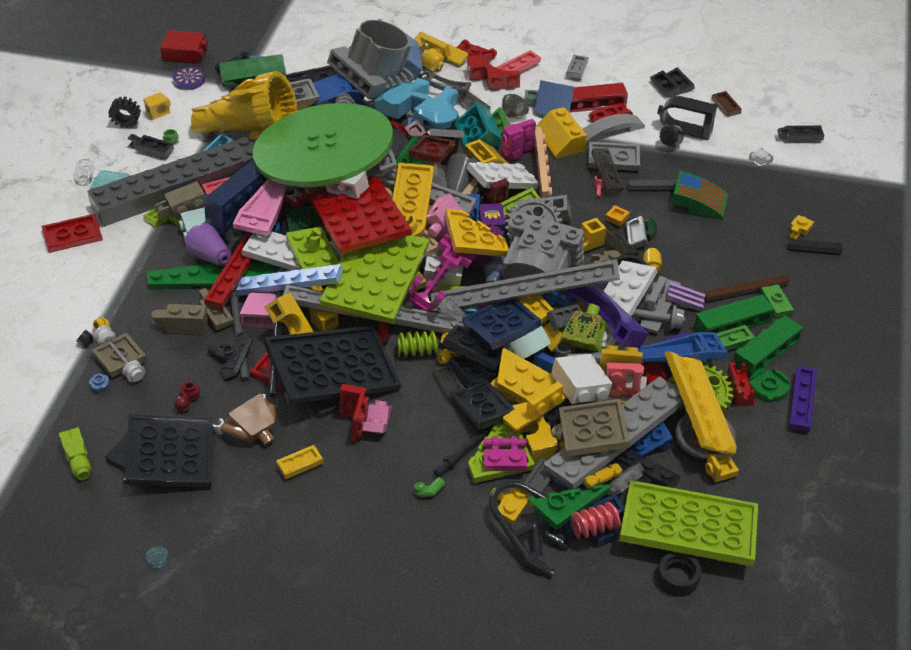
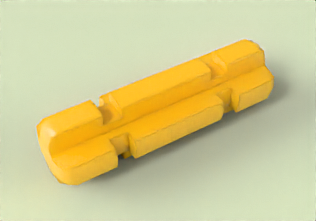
M617 463L594 473V476L585 477L584 485L587 489H592L595 485L603 484L611 480L612 477L619 476L622 468Z

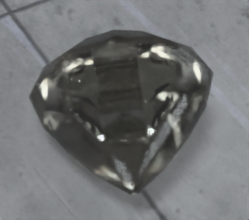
M516 94L504 95L502 109L507 118L522 117L528 114L529 107L521 96Z

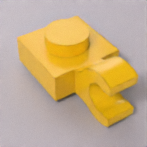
M798 215L790 224L789 229L792 233L789 238L797 239L800 234L806 236L813 228L814 221Z

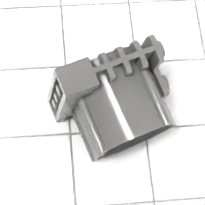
M382 19L362 22L359 29H356L349 49L346 46L331 49L327 61L332 68L368 99L377 98L384 92L398 87L402 83H411L413 80V74L405 68L412 47L408 36L397 26Z
M517 211L512 213L508 221L510 248L502 263L504 266L502 269L504 280L585 265V256H583L584 231L582 229Z

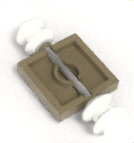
M109 326L97 328L93 338L98 342L99 346L92 349V353L112 378L123 373L129 382L140 381L145 374V368L141 366V363L147 361L145 353L127 333L116 337Z

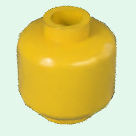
M434 48L426 49L421 55L422 65L431 72L437 69L441 70L444 66V56Z

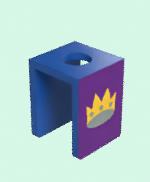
M480 204L481 222L489 228L495 225V227L504 231L503 237L505 238L503 205Z

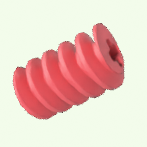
M606 502L604 505H597L596 508L583 509L580 513L573 512L571 515L572 529L578 539H580V533L583 534L584 538H588V531L595 536L597 534L596 528L599 529L600 533L605 532V526L611 531L613 530V523L616 528L621 527L619 513L610 502Z

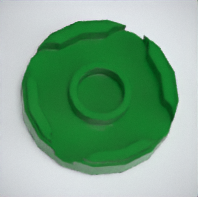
M766 368L753 373L750 387L751 390H754L757 398L768 402H778L788 395L790 382L780 371L775 369L770 371Z

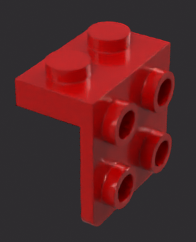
M342 384L340 389L339 416L353 418L352 443L356 444L358 437L362 438V424L367 421L368 410L365 409L368 407L369 397H366V388Z

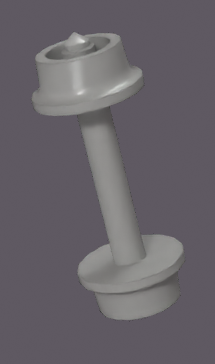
M673 306L672 314L635 309L632 316L670 321L671 331L673 329H681L682 322L686 321L685 317H683L684 310L678 309L676 306Z

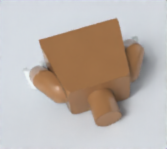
M258 394L229 412L226 418L227 423H224V420L220 418L218 420L219 425L213 424V429L218 435L225 433L240 440H245L248 443H252L259 438L263 445L267 446L275 439L269 432L273 429L276 420L275 405L266 399L265 394Z

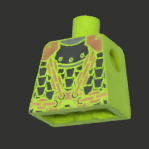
M589 304L586 312H574L561 335L564 343L572 347L601 352L606 324L603 318L598 315L599 306Z

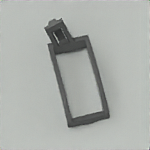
M428 70L417 76V78L429 81L430 86L442 91L446 86L431 81L433 78L449 85L464 87L452 88L457 90L458 93L467 92L472 85L470 82L453 81L435 73L431 74Z

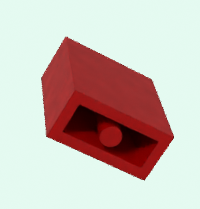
M168 30L160 46L162 61L199 64L200 59L204 56L205 49L208 47V41L205 39V33Z

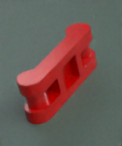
M466 39L456 47L467 52L469 56L482 55L487 63H490L497 56L495 49L491 48L488 50L478 45L470 44Z
M618 103L594 110L589 113L588 118L595 122L616 114L633 115V112L627 109L624 103Z

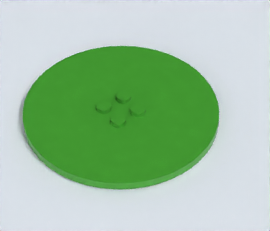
M332 103L305 108L277 120L260 134L253 147L254 163L258 171L267 179L287 186L318 187L339 183L364 171H368L387 155L393 143L392 125L381 112L364 105Z

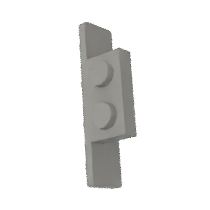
M659 276L657 282L652 284L651 294L646 296L644 305L647 306L646 310L668 313L673 303L666 300L668 285L670 282L678 285L680 283ZM643 318L640 325L646 331L657 334L663 320Z

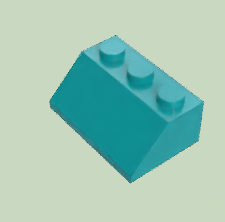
M478 101L454 123L458 131L464 132V138L461 139L464 149L465 144L479 139L493 148L502 142L501 134L491 111Z

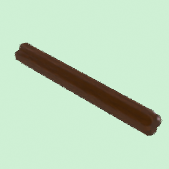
M785 274L707 290L703 292L705 294L704 300L709 302L761 291L762 287L772 285L786 286L789 284L790 279Z

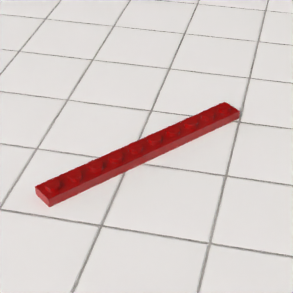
M285 200L282 202L277 221L288 205V202ZM252 232L245 234L204 298L205 305L223 309L253 261V258L242 255V249L253 234Z

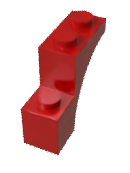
M482 55L467 57V73L470 81L485 79L488 90L520 88L519 71L496 68L487 63Z

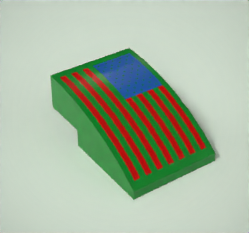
M679 171L672 204L689 207L688 213L723 220L728 194L706 179Z

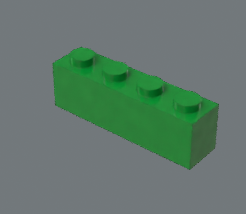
M282 54L219 63L223 87L241 84L248 79L255 80V77L273 71L281 72L283 75L286 74Z
M762 294L696 313L694 328L697 332L713 333L723 332L742 325H746L748 329L771 323L775 309Z
M786 315L779 320H775L769 328L763 329L757 337L751 338L745 346L739 347L735 351L734 362L736 368L741 369V365L745 363L747 368L746 375L751 378L755 371L764 369L799 342L803 327Z

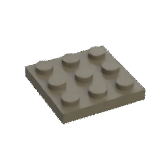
M621 399L559 407L567 457L630 448Z

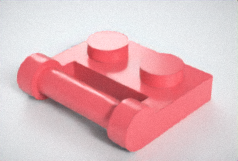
M607 362L606 375L612 382L609 396L631 398L641 391V376L644 374L643 365ZM627 373L633 375L632 387H626Z

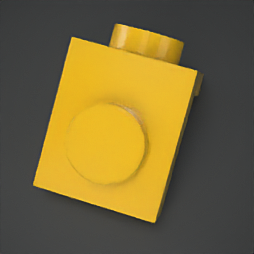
M713 453L708 455L705 469L715 482L738 476L739 470L729 455L716 459Z

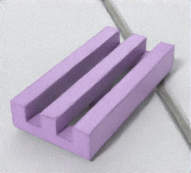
M670 282L666 300L700 312L702 311L705 294Z

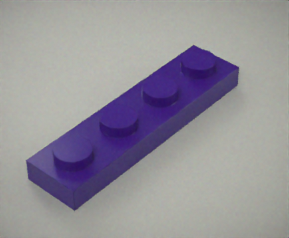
M797 365L789 429L810 432L817 369Z

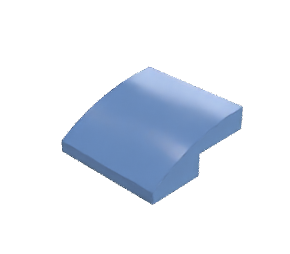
M540 80L534 112L546 115L551 110L563 107L569 112L574 86Z

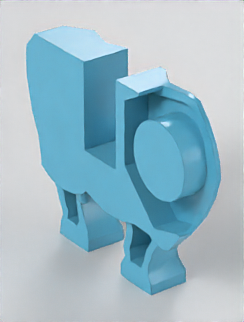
M417 78L414 82L402 83L398 87L381 94L375 99L373 109L396 119H399L409 110L414 109L413 122L418 120L423 126V121L426 120L428 125L433 128L447 129L452 126V121L459 117L458 111L452 106L457 104L458 91L445 87L443 92L433 98L429 96V81Z

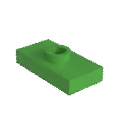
M779 285L761 288L760 293L765 296L775 309V318L793 314L794 309Z

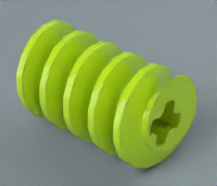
M423 331L421 337L418 332H415L413 338L410 332H407L406 338H404L403 333H399V357L401 352L407 357L409 351H411L413 356L416 355L417 351L423 356L424 350L427 351L428 355H431L432 350L438 355L437 336H435L434 331H430L429 337L426 331Z

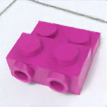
M534 119L503 127L501 155L508 162L522 158L523 152L534 149L536 131Z

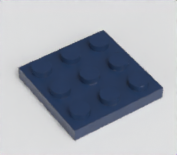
M517 299L492 303L462 318L463 325L492 351L542 326L541 319Z

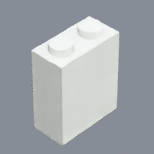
M591 354L555 358L551 374L556 382L558 381L563 385V392L571 404L608 399L612 382Z

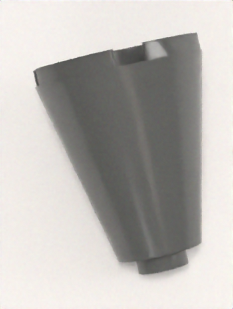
M457 153L452 155L447 162V188L462 193L474 179V176L466 169L468 163H477L478 160L474 157L472 159L468 158L467 154Z

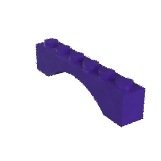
M597 284L564 290L586 306H589V304L599 306L598 315L610 327L612 337L623 347H634L640 350L649 332Z

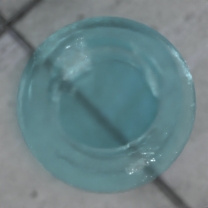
M154 546L146 552V561L152 567H162L168 560V551L162 546Z

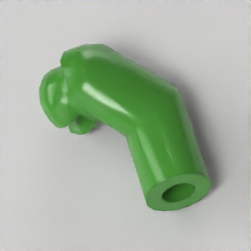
M438 477L430 486H425L423 482H418L414 485L415 494L419 497H433L442 489L445 481Z

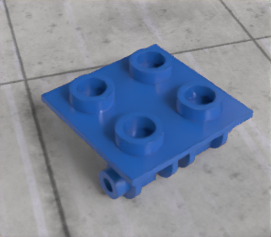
M662 421L632 444L630 448L642 456L658 447L668 450L670 448V440L673 437Z

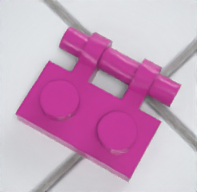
M498 436L484 438V447H492V449H484V471H527L526 449H518V447H526V438H517V436H511V438H499ZM499 447H511V449H499Z

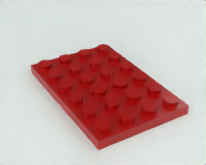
M367 177L369 187L360 194L358 199L347 197L346 194L329 193L327 189L309 193L310 201L339 254L412 235L409 224L378 177Z

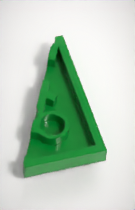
M608 484L595 485L592 489L580 491V488L562 491L561 493H548V497L538 499L531 496L528 498L527 504L557 530L571 520L573 512L580 513L581 510H585L609 493L610 486Z

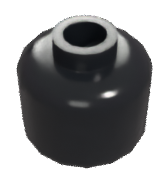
M668 124L661 129L659 137L664 145L676 147L684 140V131L677 125Z

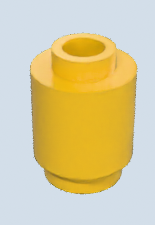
M655 248L647 249L643 254V260L648 266L656 267L657 272L660 273L662 270L661 253Z

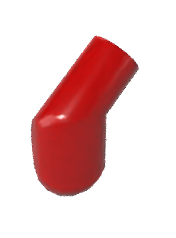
M386 322L378 324L379 332L377 333L382 343L390 336Z

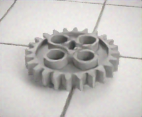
M536 196L534 201L528 197V202H525L523 198L521 199V204L515 202V208L510 207L511 213H506V218L508 219L505 220V225H508V221L515 211L525 214L529 212L532 216H535V212H541V216L535 217L557 223H562L563 219L559 218L561 213L556 212V206L551 208V201L545 204V198L540 202ZM505 226V231L508 232L507 238H509V226Z

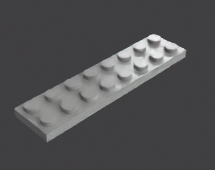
M659 376L622 404L630 446L684 405L677 386ZM563 448L543 463L544 470L570 488L575 489L584 482L585 477L594 475V473L627 448L568 457L566 449Z

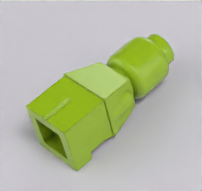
M79 427L59 433L65 457L70 462L73 475L79 480L89 478L91 465L87 458L88 453Z

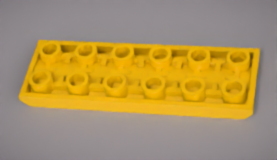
M667 351L665 356L674 376L701 448L734 455L737 449L736 443L702 361L681 357L676 353Z

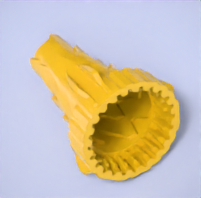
M273 71L260 74L255 77V80L248 79L242 82L229 95L221 96L222 99L211 101L209 105L191 108L193 113L191 115V128L193 132L198 133L252 131L249 137L251 140L256 141L260 134L271 124L298 111L296 97L290 82L281 72Z

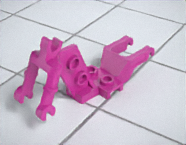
M445 234L437 245L443 252L438 260L444 266L440 264L435 270L434 274H436L434 280L429 279L423 287L426 290L425 292H416V289L424 279L423 276L418 274L406 295V299L413 304L411 308L429 312L437 308L447 293L441 290L432 303L429 302L428 293L431 294L438 287L436 282L439 277L443 279L449 271L447 267L453 271L458 264L468 268L476 254L454 252L450 235Z

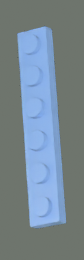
M339 264L250 277L246 276L241 278L236 291L239 296L249 295L250 293L285 290L286 284L302 288L335 284L339 282L343 268Z

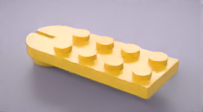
M399 163L393 201L409 224L412 235L421 237L426 228L434 166Z

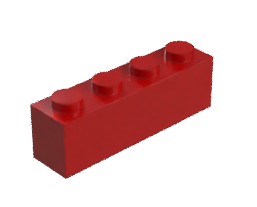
M623 82L574 87L569 113L598 110L618 103H624L627 106V90Z

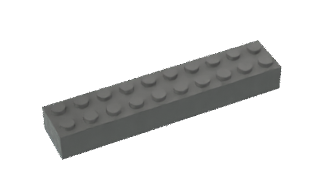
M249 136L87 190L90 206L103 227L153 210L157 203L166 200L164 194L196 181L203 190L202 184L232 177L253 160L254 142Z

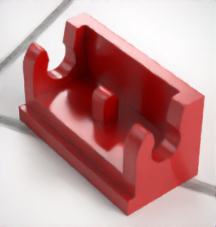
M729 362L727 381L732 382L730 388L734 389L732 395H734L735 407L755 405L754 390H751L746 375L747 368L745 363L741 365V369L735 370V362Z

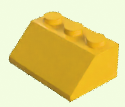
M565 107L549 111L536 125V127L542 128V133H545V144L555 159L586 151L587 135Z

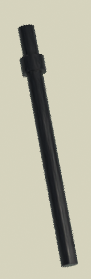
M517 401L511 403V405L519 404ZM493 425L480 430L457 451L447 455L443 459V463L433 470L434 474L439 477L448 468L452 469L462 456L492 431Z

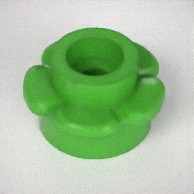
M174 129L165 130L162 137L164 141L173 144L179 139V135Z

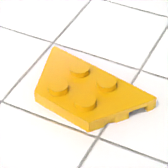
M503 348L497 382L499 389L525 403L556 383L552 374Z

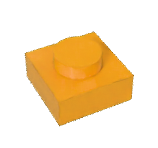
M614 205L605 215V220L621 226L629 218L630 212Z

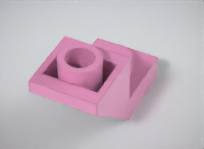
M375 400V404H369L367 421L363 422V430L379 433L386 432L392 406L387 405L386 401Z

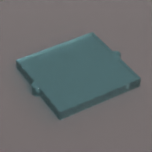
M100 170L97 176L93 178L94 181L90 189L126 178L129 174Z

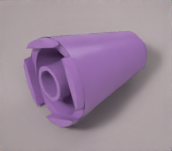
M207 223L193 226L188 231L184 240L187 253L192 257L219 266L226 265L231 258V252L216 229Z

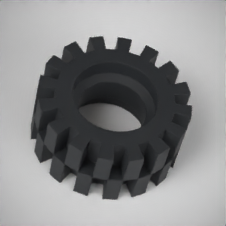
M125 96L123 99L118 97V99L115 98L112 102L108 116L111 118V122L115 121L116 126L120 124L121 128L123 126L125 128L133 127L137 124L140 117V106L136 105V101L132 102V98L127 100ZM119 110H125L130 115H125L121 113Z

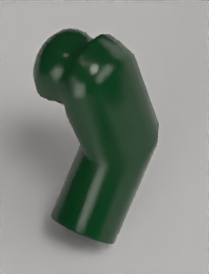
M648 217L644 219V222L646 224L645 228L648 229L646 231L647 240L650 241L658 229L655 220Z

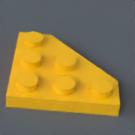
M446 209L444 215L454 252L506 257L509 250L506 238L501 235H494L490 232L491 228L480 221L475 222L469 218L470 214L464 210Z

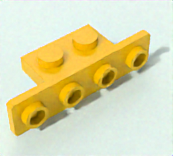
M419 32L414 38L419 43L420 48L424 50L434 48L444 56V59L459 66L469 56L467 52L423 32Z
M557 381L505 415L503 421L514 431L522 429L568 399L563 392V385Z

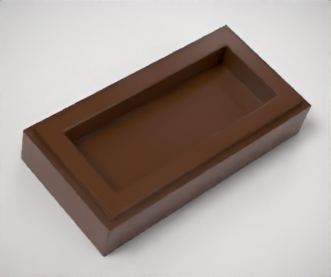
M726 91L712 94L711 99L727 117L741 114L742 108Z

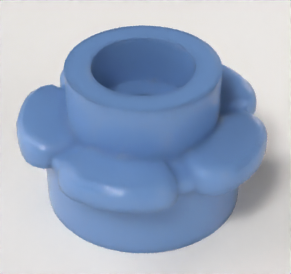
M96 374L90 379L89 385H91L94 391L103 392L108 388L109 378L106 375Z

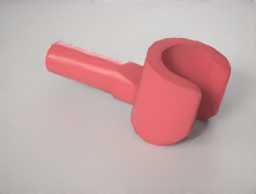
M595 176L594 187L597 189V198H600L601 196V189L604 188L605 177H603L602 180L597 179V176Z

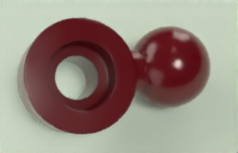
M194 382L182 384L179 388L180 396L174 400V407L180 412L186 411L190 406V401L199 398V385Z

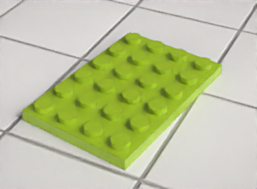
M410 235L344 253L338 263L343 268L338 283L327 285L320 299V305L394 324L409 291V287L427 251L429 239Z
M630 480L619 541L754 567L758 504Z

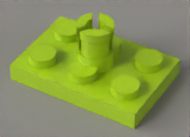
M322 226L286 233V239L300 270L338 265L339 261Z

